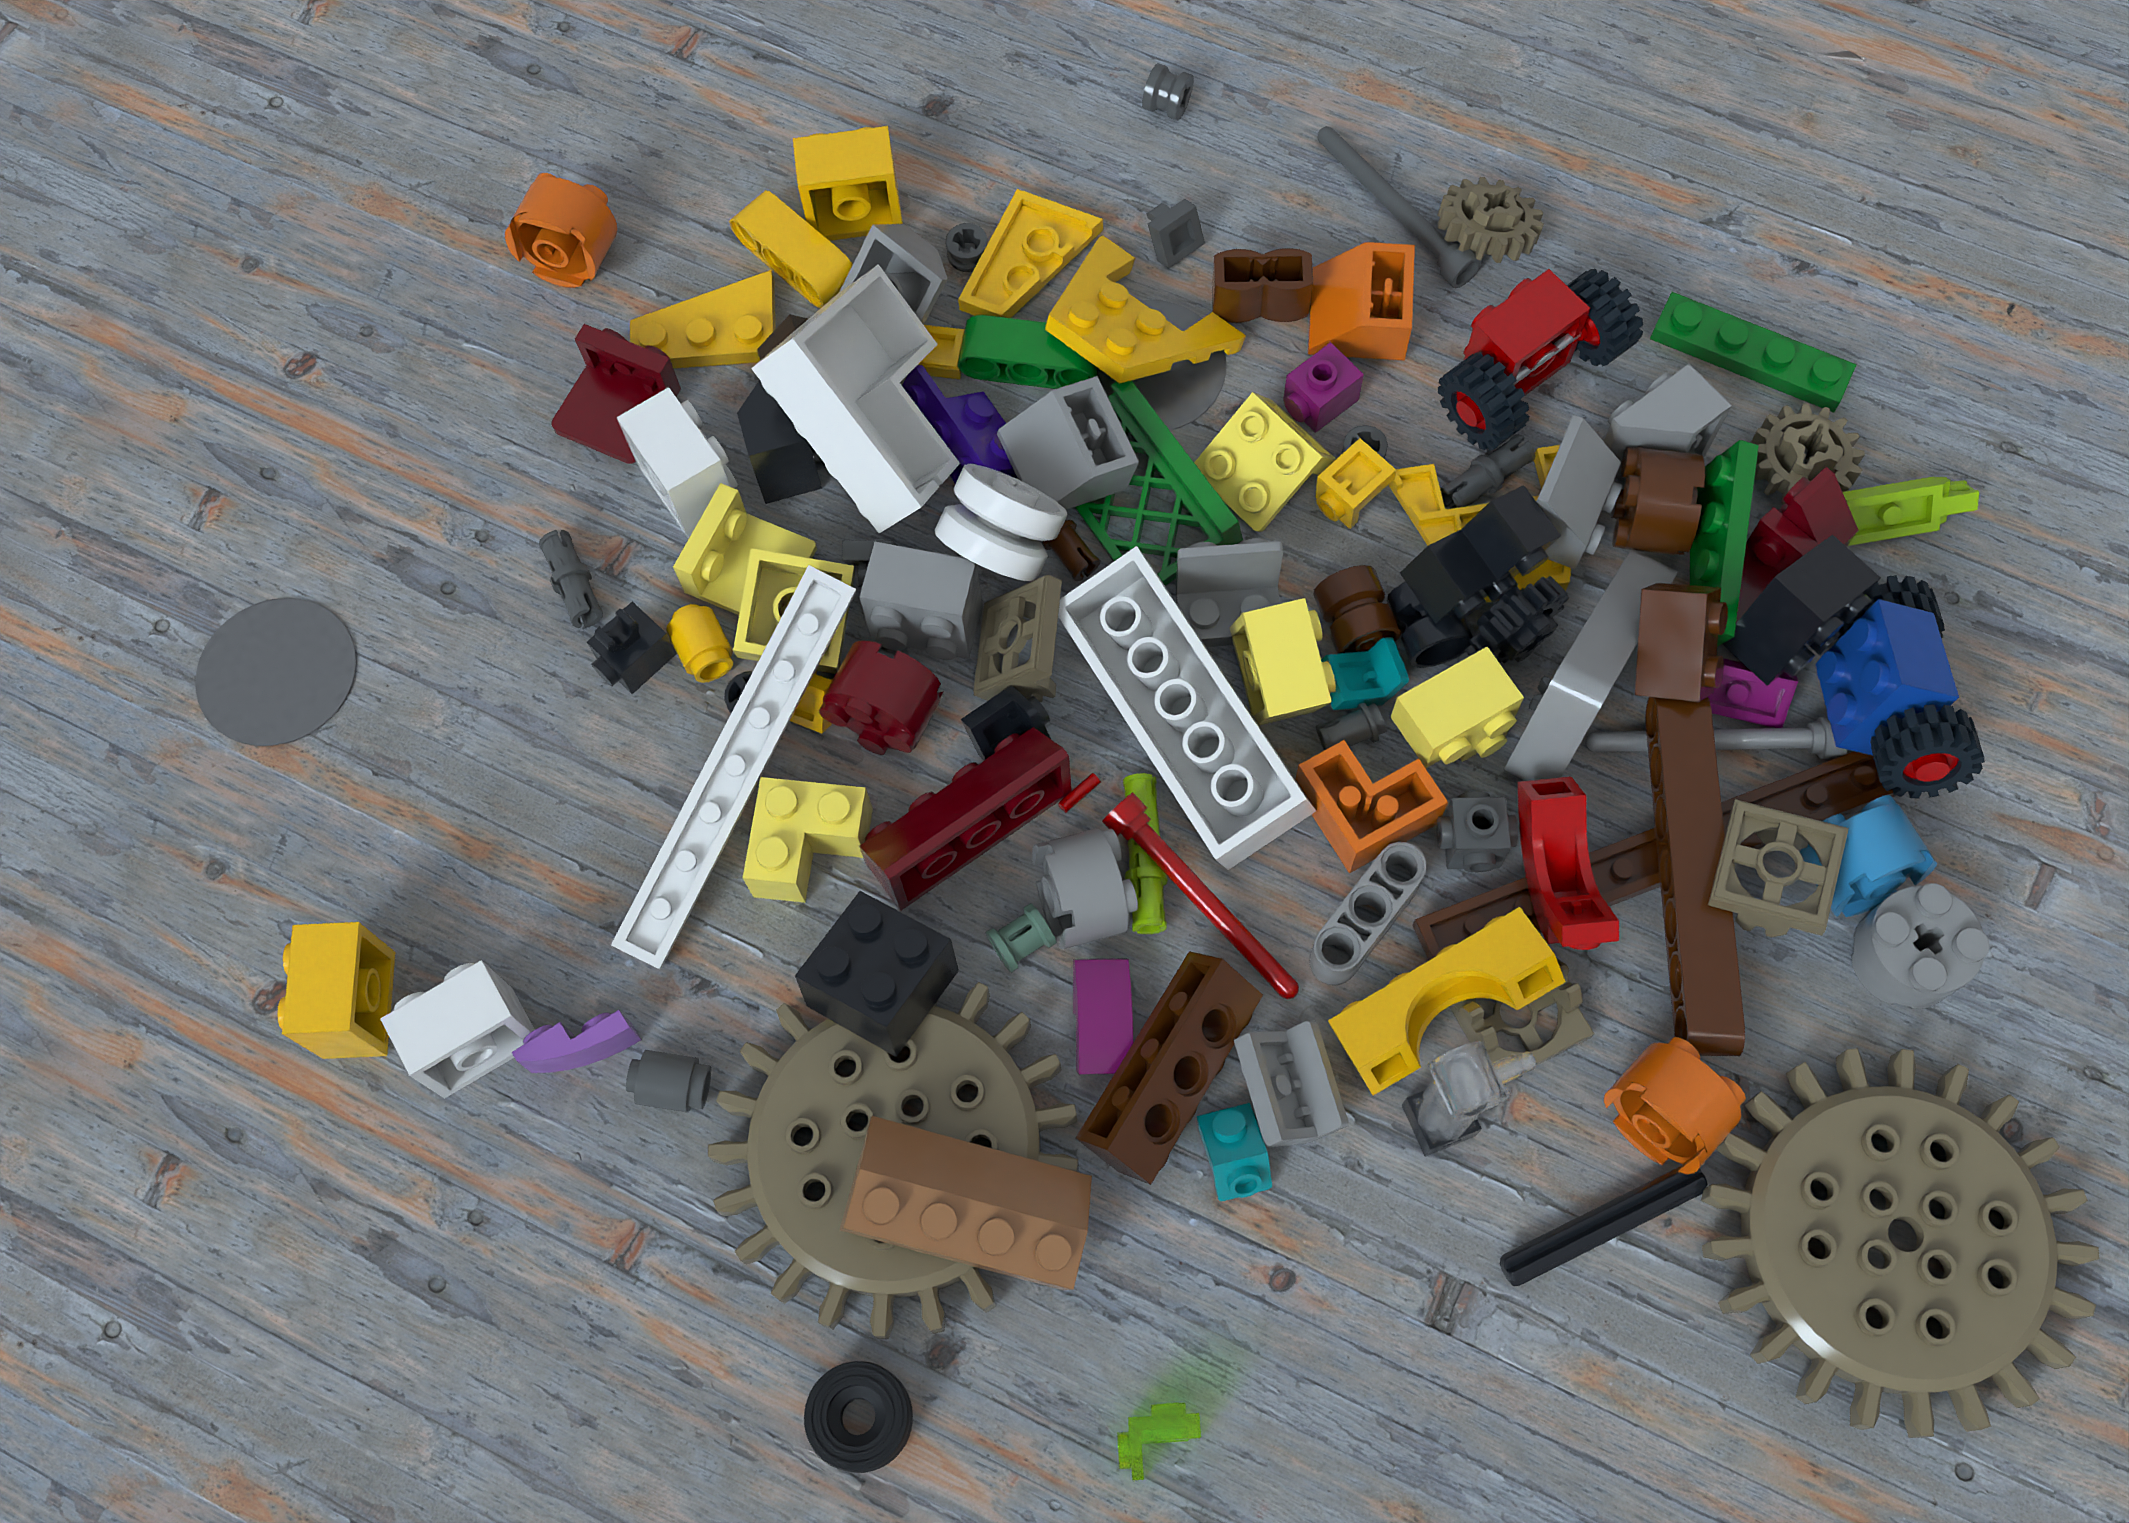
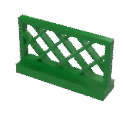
M1116 381L1111 385L1113 393L1108 396V399L1117 418L1121 422L1126 436L1129 433L1135 441H1129L1134 453L1145 454L1149 459L1145 476L1133 475L1129 485L1143 487L1139 508L1113 506L1115 494L1106 496L1104 504L1088 502L1074 508L1113 562L1123 556L1119 550L1130 551L1136 546L1144 554L1164 556L1161 571L1157 575L1166 586L1176 579L1177 560L1172 564L1171 560L1172 557L1177 558L1178 550L1181 549L1174 547L1179 525L1200 527L1208 538L1204 542H1211L1217 546L1238 544L1243 541L1239 521L1132 381L1120 384ZM1155 469L1162 478H1154ZM1151 488L1173 491L1176 495L1173 513L1147 510ZM1182 506L1185 507L1190 515L1181 514ZM1092 513L1102 514L1100 523ZM1110 516L1136 519L1131 542L1111 539L1108 536L1107 530ZM1144 520L1171 523L1166 546L1140 543Z

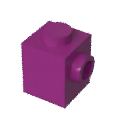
M1330 342L1286 375L1283 397L1284 405L1288 413L1296 421H1304L1316 433L1359 400L1364 374Z

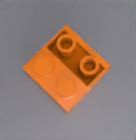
M1365 242L1313 267L1308 355H1314L1331 342L1346 357L1405 361L1412 331L1415 245Z

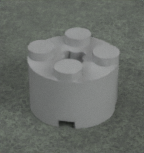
M1099 828L1038 843L1033 846V866L1043 864L1045 873L1042 880L1036 881L1040 903L1046 922L1054 937L1062 935L1058 945L1060 949L1071 948L1127 931L1128 926H1130L1129 913L1138 910V902L1130 879L1122 880L1117 864V861L1121 860V849L1113 829L1101 831Z
M1929 883L1924 886H1911L1898 890L1867 914L1855 929L1853 935L1855 937L1854 953L1851 955L1853 969L1859 981L1874 997L1891 1005L1896 1003L1912 1007L1911 1009H1924L1936 1005L1968 984L1979 972L1984 958L1989 952L1990 944L1973 911L1944 886L1937 883Z

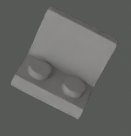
M1252 538L1240 544L1220 546L1211 542H1199L1192 544L1188 548L1178 550L1176 603L1206 647L1234 645L1229 627L1242 613L1280 604L1278 583L1283 558L1282 542H1268L1262 538Z

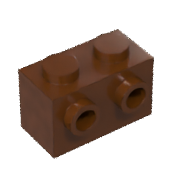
M1655 583L1641 590L1635 683L1636 696L1700 702L1713 694L1714 688L1720 687L1723 678L1724 660L1722 656H1716L1718 635H1723L1726 629L1728 618L1726 602H1720L1721 587Z

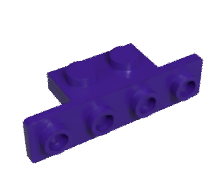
M917 365L907 375L902 387L960 464L950 474L954 483L956 484L964 465L967 464L985 466L1017 478L997 435L998 429L1005 425L1006 422L984 391L945 398L924 366Z

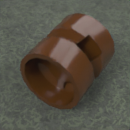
M1360 565L1340 570L1325 578L1314 589L1313 596L1322 618L1327 623H1332L1329 627L1331 630L1330 638L1337 654L1369 651L1381 638L1392 637L1395 642L1400 638L1401 630L1393 611L1388 604L1382 603L1386 594L1376 570L1372 566Z

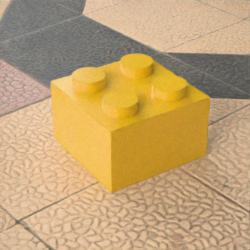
M888 126L863 127L852 131L829 134L816 133L806 137L793 138L797 184L806 221L829 241L867 236L874 224H903Z
M360 922L292 925L291 943L285 946L283 952V967L287 974L286 996L280 999L277 1011L278 1023L282 1029V1034L322 1059L387 1056L389 1035L380 1018L391 1013L396 952Z

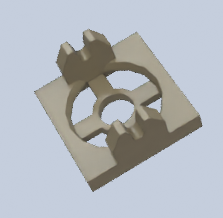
M1047 574L984 603L973 690L974 696L988 701L1012 685L1026 699L1034 696L1039 702H1042L1043 696L1055 697L1056 684L1050 676H1052L1062 580ZM1023 617H1026L1031 620L1026 621L1025 619H1023ZM1018 625L1017 636L1012 645L1007 648L1008 636L1013 627ZM1032 638L1030 658L1024 665L1018 667L1019 653L1024 648L1027 640ZM999 653L1003 654L1002 670L1000 668Z
M1735 799L1708 905L1737 913L1735 921L1743 930L1751 931L1756 926L1763 927L1768 937L1786 935L1790 928L1822 936L1827 927L1849 828ZM1756 833L1759 839L1766 845L1759 850L1740 844L1751 834ZM1809 844L1815 850L1821 866L1803 861L1798 850L1807 848ZM1772 851L1787 853L1795 862V872L1785 878L1775 877L1765 869L1763 857ZM1735 863L1756 869L1759 877L1765 882L1761 900L1754 898L1741 885L1735 872ZM1796 880L1818 885L1816 891L1803 902L1788 906L1779 905L1783 887L1793 884Z
M1557 959L1566 982L1526 1005L1531 1015L1530 1022L1525 1027L1512 1028L1505 1024L1500 1015V1007L1503 1004L1500 1001H1497L1493 1007V1015L1483 1019L1484 1010L1482 1006L1476 1003V998L1460 1001L1449 1006L1495 1087L1590 1039L1594 1035L1579 1009V1006L1583 1003L1581 988L1578 983H1570L1567 976L1569 968L1566 963ZM1556 1003L1558 1009L1557 1026L1551 1038L1543 1043L1534 1027L1538 1019V1012ZM1502 1031L1507 1035L1518 1036L1527 1052L1507 1051L1499 1047L1496 1033Z

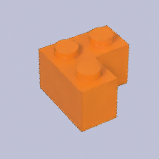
M1345 740L1300 763L1295 778L1316 810L1312 814L1314 820L1349 873L1375 860L1389 844L1407 842L1436 826L1438 817L1443 816L1448 804L1447 799L1419 758L1373 783Z

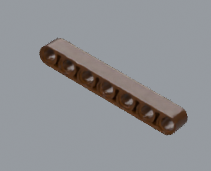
M1649 697L1646 705L1645 723L1674 1037L1688 1041L1696 1048L1700 1056H1741L1745 1045V1022L1733 912L1708 905L1725 837L1710 700L1708 697L1700 702Z

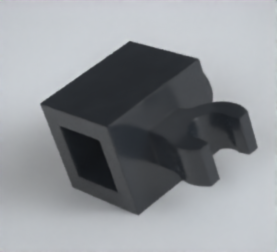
M632 601L624 609H618L615 612L616 616L603 628L599 626L595 630L594 636L587 641L588 646L596 657V660L591 664L594 670L610 686L613 687L619 682L631 694L637 691L677 654L667 633Z

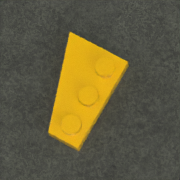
M1017 189L958 298L959 310L974 316L988 315L1012 318L1103 231V219Z
M772 270L630 320V342L643 348L650 345L662 350L669 356L674 369L759 362L760 357L757 349L776 329L775 280Z

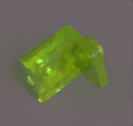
M1164 1403L1151 1405V1416L1128 1417L1129 1431L1117 1432L1119 1469H1131L1132 1482L1144 1481L1142 1444L1199 1441L1201 1439L1199 1413L1186 1414V1403Z

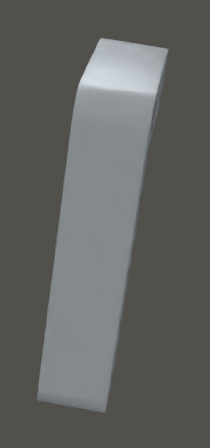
M1631 548L1552 678L1509 758L1504 771L1523 781L1562 777L1638 643L1641 590L1655 583L1672 584L1678 571Z

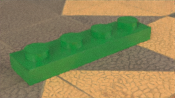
M1671 292L1650 337V340L1820 408L1827 407L1833 413L1839 406L1857 365L1675 292Z

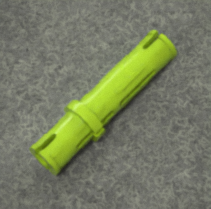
M1136 773L1123 779L1125 798L1133 792L1147 807L1145 813L1151 819L1148 824L1160 836L1157 811V778L1147 773ZM1130 839L1128 841L1129 870L1125 872V880L1130 879L1138 902V910L1132 912V931H1137L1138 934L1163 932L1167 929L1163 898V886L1168 882L1167 875L1133 839Z

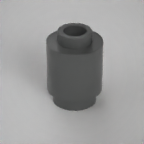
M645 1050L641 1060L632 1059L626 1079V1091L634 1093V1103L636 1105L688 1113L691 1108H704L709 1093L712 1069L710 1065L699 1064V1058Z

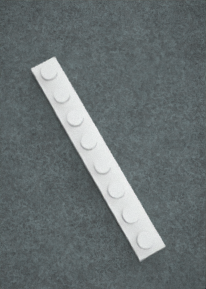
M808 565L611 946L658 969H662L856 594L855 588Z

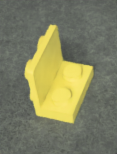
M1252 392L1194 463L1221 499L1254 531L1262 532L1312 473L1321 474L1336 458L1272 399Z
M720 483L673 568L684 593L739 615L751 548L813 558L817 551L816 543L811 539L747 514L739 490Z

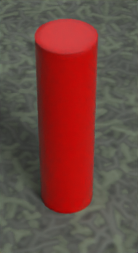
M1091 773L1058 802V806L1067 813L1101 783L1100 779L1094 773Z

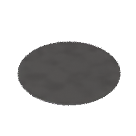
M1139 300L1149 308L1161 312L1167 321L1181 331H1185L1203 319L1195 312L1175 303L1161 300ZM1224 350L1213 352L1208 361L1197 364L1192 363L1188 359L1178 361L1172 364L1170 371L1135 379L1132 382L1171 431L1198 419L1216 401L1226 376ZM1098 369L1097 376L1108 397L1113 393L1111 385L1116 381Z
M281 598L263 601L247 607L232 616L218 628L201 654L195 679L196 695L200 708L214 728L226 737L240 743L254 746H273L298 740L325 724L345 701L351 689L356 670V653L353 640L345 625L336 615L314 602L295 598Z

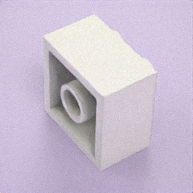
M668 387L618 416L617 420L638 467L687 538H689L719 484L722 483L732 488H736L738 484L726 465L729 460L720 443L714 436L707 439L700 429L703 423L695 408L688 400L680 404Z
M482 960L475 964L467 963L454 968L445 976L443 983L425 993L417 992L404 997L396 1003L394 1011L380 1018L409 1076L444 1099L513 1059L512 1052L524 1045V1038L535 1030L513 988Z

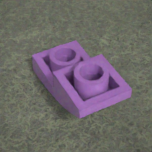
M617 1010L613 1014L606 1012L593 1017L583 1025L582 1033L576 1037L561 1022L554 1026L544 1025L529 1033L523 1040L524 1045L514 1050L512 1054L516 1061L531 1073H550L570 1070L606 1059L641 1041V1038L632 1023L620 1010Z

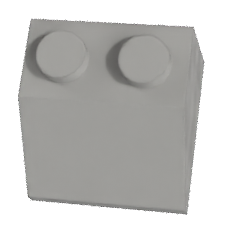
M1575 414L1572 416L1536 501L1561 535L1545 550L1549 556L1548 559L1572 569H1576L1584 552L1594 555L1605 529V526L1596 523L1602 510L1611 513L1622 488V484L1614 482L1621 464L1620 460L1587 421Z

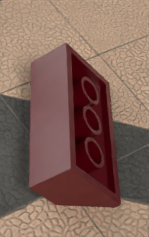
M1034 727L1022 735L1014 733L1001 741L995 748V754L980 764L972 762L961 768L953 776L952 783L936 794L931 791L918 797L910 805L909 812L893 823L886 821L874 827L866 835L865 842L859 845L866 865L900 911L905 909L1072 791L1069 755L1064 748Z

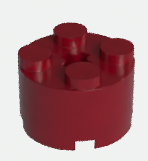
M857 641L852 644L823 696V704L819 709V714L828 722L840 727H847L860 735L857 739L858 743L870 752L885 755L887 749L890 748L910 753L916 748L943 697L944 692H937L941 683L927 667L909 655L897 650L894 657L890 658L877 653L882 644L873 641Z

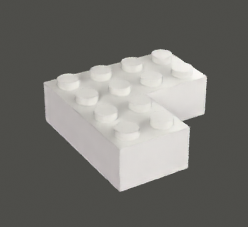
M879 264L839 292L751 369L760 379L765 391L774 397L791 419L797 432L808 441L825 463L828 472L839 481L853 499L862 516L870 521L878 533H881L920 509L960 463L900 384L938 344Z

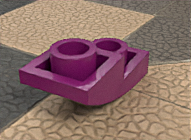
M1127 958L1073 959V1013L1076 1015V1072L1078 1074H1115L1133 1044L1132 994L1129 959Z

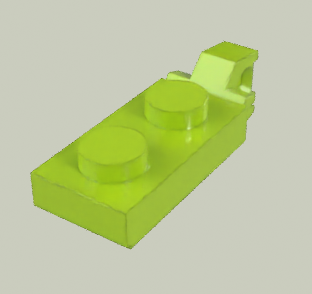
M1935 476L1845 491L1843 495L1859 530L1848 546L1940 530V524L1947 522V515L1978 510L1979 491L1969 486L1965 480L1951 481L1947 477Z

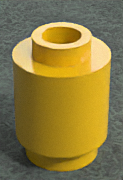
M689 604L674 612L672 620L666 627V632L686 672L694 675L696 681L702 683L714 681L728 673L733 667L731 659L733 649L712 608Z

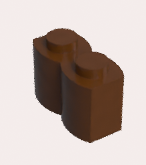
M1293 248L1276 249L1265 254L1247 249H1232L1214 255L1212 312L1226 322L1242 323L1259 317L1275 322H1292L1309 315L1313 288L1311 253Z

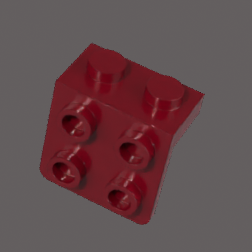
M583 324L575 337V342L586 366L552 419L551 425L555 433L627 464H633L636 460L617 417L668 387L677 397L681 390L669 356L662 350L650 345L643 348L631 343L612 329L605 328L601 331Z

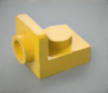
M1359 438L1317 476L1315 495L1317 505L1330 520L1335 522L1340 520L1351 529L1358 522L1360 510L1395 479L1396 469Z

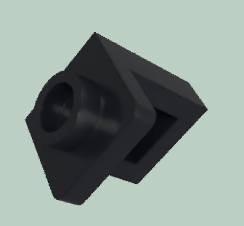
M1012 685L961 719L978 755L983 760L995 754V748L1008 736L1014 733L1022 735L1033 727L1051 739L1045 727L1050 722L1045 708L1036 697L1031 696L1026 699Z

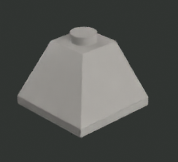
M905 224L872 225L840 292L879 264L924 325L948 280L939 251Z

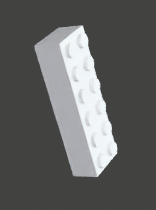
M1137 546L1060 599L1059 619L1213 857L1227 870L1231 869L1316 812L1170 592Z

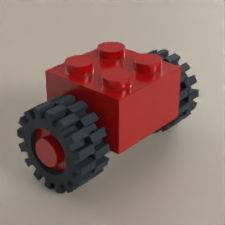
M1548 269L1534 280L1526 278L1511 291L1508 299L1497 307L1489 305L1484 308L1472 321L1470 340L1463 352L1465 355L1464 361L1444 374L1438 382L1440 384L1438 394L1444 397L1440 400L1442 408L1449 410L1446 416L1450 422L1455 420L1458 424L1456 430L1461 435L1466 433L1468 435L1467 441L1472 445L1478 443L1479 449L1486 450L1488 448L1489 451L1494 450L1525 427L1529 421L1530 416L1526 414L1529 411V405L1521 399L1569 364L1577 349L1580 351V359L1585 362L1590 359L1591 365L1598 366L1601 364L1603 367L1639 342L1638 339L1643 335V331L1639 329L1643 326V318L1635 316L1640 309L1637 303L1631 304L1628 298L1632 296L1629 290L1625 289L1622 292L1619 289L1621 282L1616 277L1609 280L1608 272L1603 270L1598 273L1596 269L1585 271L1566 285Z

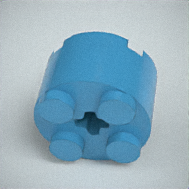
M1885 795L1873 800L1861 810L1862 813L1847 820L1842 814H1837L1823 821L1849 828L1831 905V911L1837 917L1841 912H1843L1845 917H1851L1876 908L1887 897L1895 893L1896 889L1907 878L1910 877L1916 886L1929 876L1937 865V862L1910 820L1891 795ZM1809 844L1807 848L1799 851L1803 861L1821 866L1815 850Z

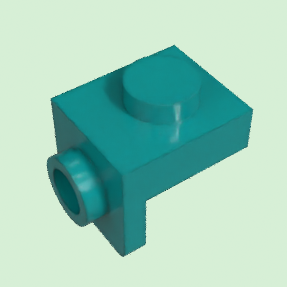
M1392 637L1381 638L1369 651L1330 654L1321 659V662L1328 661L1334 674L1336 690L1330 693L1333 710L1357 708L1360 703H1365L1366 706L1374 703L1377 706H1382L1409 682L1405 664Z
M1250 1103L1196 1116L1199 1133L1213 1173L1215 1191L1219 1201L1249 1197L1272 1187L1268 1151Z

